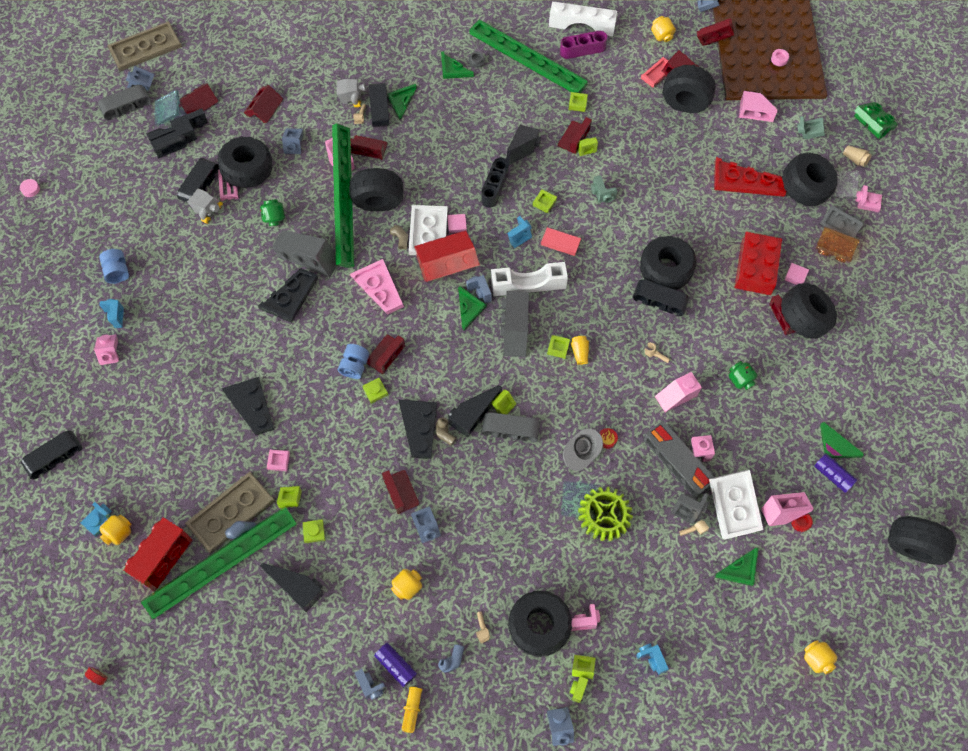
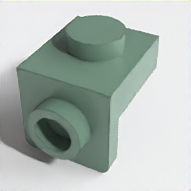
M800 116V123L797 124L799 134L802 133L804 139L825 136L823 117L805 121L804 116Z
M601 175L594 176L591 191L593 195L596 194L598 202L609 203L616 199V187L606 189Z

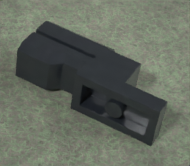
M201 108L171 120L172 127L167 129L158 128L146 134L159 159L183 149L188 143L197 140L193 129L203 127L208 121Z

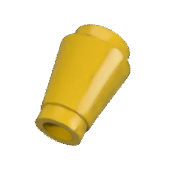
M586 336L573 337L571 347L577 365L588 364L589 340H587Z

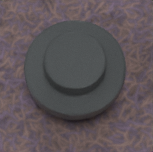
M475 51L469 56L468 62L472 67L478 68L484 65L485 57L481 52Z

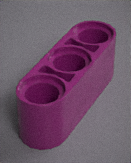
M594 31L564 37L560 44V55L565 59L601 53L606 49L607 34L604 31Z

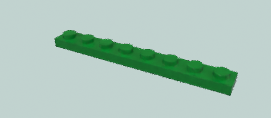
M480 19L469 29L470 35L570 92L581 93L588 84V81Z
M336 123L332 125L336 265L352 268L354 267L353 206L349 193V185L352 178L350 128Z
M286 507L281 508L243 533L240 537L234 539L141 600V604L151 618L155 619L297 523Z

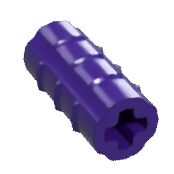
M826 453L814 465L821 474L825 475L845 493L857 481L851 473L846 471L843 466L839 465L835 459H832Z
M388 642L374 655L403 688L417 675Z

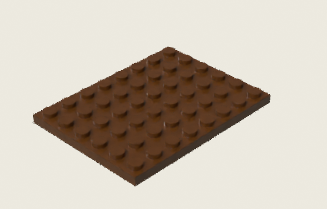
M718 0L719 6L713 8L714 22L718 23L731 18L734 29V36L717 41L725 100H741L744 91L761 93L767 100L826 99L827 90L809 0ZM777 49H783L789 54L788 62L784 66H776L771 61L772 54Z

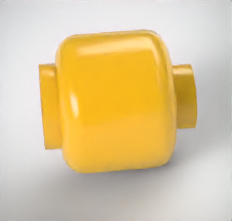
M660 16L653 21L651 31L658 41L669 42L673 39L676 28L669 17Z
M122 515L110 516L100 526L101 540L107 545L111 543L120 545L130 535L131 523Z
M403 569L392 579L393 587L391 590L401 600H410L422 589V583L420 582L422 577L415 569L412 571Z
M817 640L805 648L804 659L815 673L824 672L829 674L836 668L834 664L837 661V655L826 642H819Z

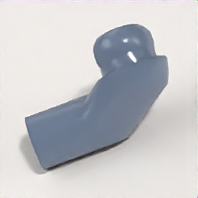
M237 521L230 528L226 529L225 535L229 539H236L244 532L256 526V523Z
M454 645L452 656L439 661L438 667L442 672L449 673L461 665L464 646Z

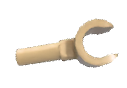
M362 104L359 113L353 114L354 124L364 123L363 115L366 104Z
M648 343V347L653 350L645 348L647 356H655L667 363L669 362V358L656 351L654 343Z
M701 520L694 526L679 531L682 536L697 530L702 535L708 531L709 526L705 521Z
M478 612L477 616L481 630L476 632L480 643H484L490 639V635L484 623L482 612Z

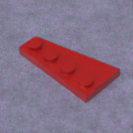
M716 157L714 190L785 197L786 191L781 176L768 172L760 173L755 171V168L737 166L738 163L731 161L727 163L722 161L721 158Z

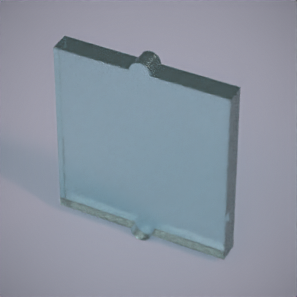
M174 90L155 101L154 114L156 126L179 115L180 101L178 90Z
M581 481L578 483L564 482L561 516H571L578 519L582 515L578 512V508L582 507L580 505L581 500H585V494L590 495L592 489L596 491V485L583 484ZM590 505V516L594 519L595 511Z

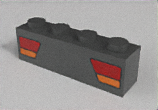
M663 420L645 433L643 441L695 499L711 488L709 479L715 478L714 473L701 463L700 457L694 456L688 448V444L675 434V430L670 424H666Z

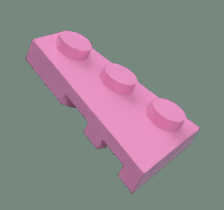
M383 259L350 274L356 283L387 315L404 307Z

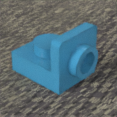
M521 216L517 217L519 226L507 233L514 249L532 238L530 231L532 227Z
M108 299L100 301V307L104 312H107L108 321L111 322L114 328H123L124 307L119 300Z
M94 502L92 505L95 509L81 524L97 537L101 533L99 530L100 526L110 517L109 514L112 511L105 504L99 506Z
M647 644L639 648L640 652L636 655L637 659L650 655V659H648L650 667L653 671H657L658 675L669 670L658 645L652 647L651 644Z

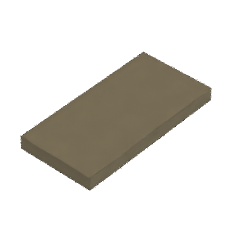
M169 21L107 45L119 71L182 47Z
M248 472L185 524L211 554L229 539L225 535L227 528H230L237 521H252L273 504L275 500L254 475Z

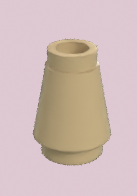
M849 145L843 152V155L859 167H865L872 156L867 150Z

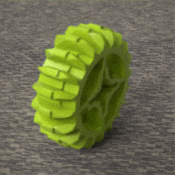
M598 487L597 492L592 489L590 495L585 494V500L580 502L582 507L578 508V512L582 515L578 517V520L584 521L581 524V528L588 527L586 534H590L591 531L594 533L593 539H596L598 535H600L601 541H604L606 536L609 541H612L613 535L619 539L621 537L620 533L625 534L627 532L626 528L631 526L629 521L632 520L633 515L629 513L632 511V507H626L629 504V500H622L624 494L616 495L617 489L613 493L610 492V487H606L605 492L602 487ZM599 500H607L611 503L603 504ZM590 506L597 515L595 521L590 516ZM616 507H618L621 514L620 522L617 520V516L614 514V509ZM610 509L608 516H607V515H606V517L603 516V517L600 519V517L602 516V513H604V511H608V510ZM603 523H606V524H608V525H610V526H614V527H613V528H603V527H600L599 525H601V524H603Z

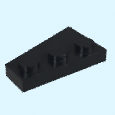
M300 268L285 281V285L278 291L275 290L270 294L271 297L265 302L262 301L258 308L292 323L318 279L317 274Z
M259 377L221 388L255 435L275 430Z
M398 399L411 457L431 459L437 402Z

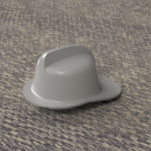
M590 428L583 429L574 435L564 447L563 460L566 466L574 471L586 468L602 450L603 439L596 430Z

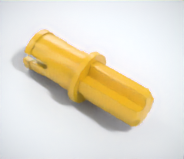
M409 687L407 703L403 707L405 710L402 724L403 732L413 733L415 730L417 715L420 712L419 704L423 691L421 688Z

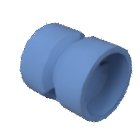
M109 249L100 254L101 267L103 268L104 279L107 283L116 284L128 279L129 273L124 253L121 250Z
M348 344L343 354L344 358L341 359L337 369L338 372L346 377L360 379L364 371L363 365L367 363L370 355L369 351L362 346Z

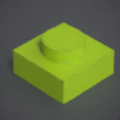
M571 92L568 110L585 112L588 94Z
M596 137L579 141L578 152L580 156L597 152L598 141Z
M541 189L533 201V206L549 213L557 201V196Z
M552 335L547 355L566 359L570 339Z
M380 378L362 386L371 404L388 396V392Z
M503 390L492 402V405L498 414L507 415L515 407L516 402L509 391Z
M300 486L280 487L277 499L278 507H298L302 493Z
M323 519L302 522L305 544L325 541Z
M574 655L572 676L593 679L596 658Z
M579 677L578 682L573 681L569 692L573 694L571 700L578 703L581 702L588 679Z

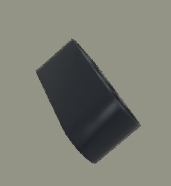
M386 83L369 84L372 126H390Z
M503 157L494 160L481 191V202L487 208L494 207L497 204L508 177L509 166L505 165L506 159Z
M200 158L180 186L177 198L188 203L187 201L197 189L206 192V187L210 186L215 178L214 175L218 174V164L205 158Z
M645 279L638 281L632 296L635 301H642V304L654 308L655 306L659 307V310L671 314L676 313V316L684 315L689 301L687 294Z
M68 430L21 459V464L30 479H37L40 474L43 473L44 475L57 466L56 464L59 462L63 463L75 455V452H80L83 447L74 432Z

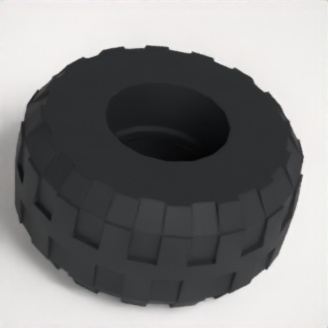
M682 65L674 68L667 74L662 93L667 104L674 110L690 114L699 113L708 108L713 101L716 89L715 80L702 67Z
M241 136L231 139L222 146L218 153V166L224 180L233 186L241 188L255 187L263 183L270 176L272 158L269 148L262 141L253 137Z
M809 152L801 153L794 157L785 167L782 176L785 191L797 203L806 206H818L825 202L835 192L838 184L834 166L821 155Z
M384 168L360 170L351 178L349 185L350 198L353 204L362 210L371 212L389 211L396 208L403 200V182L399 175L392 170Z
M661 236L650 241L645 247L640 260V270L645 280L676 290L689 283L695 272L697 259L694 250L687 242L678 237ZM661 259H669V260H672L673 262L676 263L677 266H675V267H667V266H664V265L660 262V260H661Z
M799 283L783 296L781 302L782 314L785 321L797 334L804 336V338L818 339L835 326L837 320L835 305L830 297L818 286L811 283Z
M901 516L894 520L888 536L889 545L895 552L919 562L933 565H943L952 560L957 543L954 533L949 528L927 519L911 516Z
M537 590L526 593L516 601L510 611L508 626L511 638L515 645L528 655L542 657L554 654L566 644L572 630V617L568 606L559 596L548 591ZM538 612L545 613L552 620V630L543 635L532 632L527 623L529 616Z

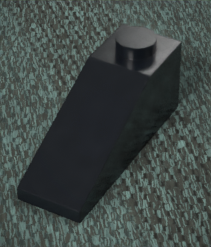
M519 125L508 147L505 165L509 166L534 153L535 148L540 146V129Z
M498 385L460 403L457 408L454 407L448 415L449 425L466 437H469L484 418V414L493 406L492 402L502 392V387Z
M265 563L260 565L305 612L324 595L321 590L323 586L315 578L311 580L306 575Z

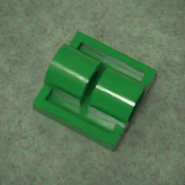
M871 102L859 105L854 110V117L863 126H868L867 129L877 139L880 140L898 125L894 121L895 118L883 111V107L879 103Z

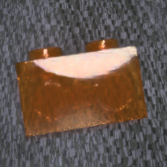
M824 227L816 244V249L822 255L828 256L831 254L836 256L835 259L840 262H851L860 240Z

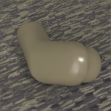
M394 225V227L390 228V234L399 238L398 248L406 250L408 234L401 226Z
M444 417L439 418L435 425L436 435L452 446L457 438L448 433V420Z

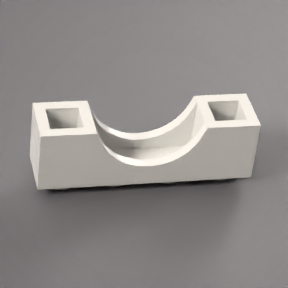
M552 1L549 27L566 29L571 24L583 23L591 26L595 31H604L608 36H613L617 11Z
M565 262L549 263L540 270L530 273H518L510 268L491 269L493 296L506 295V291L530 293L566 289L568 277Z

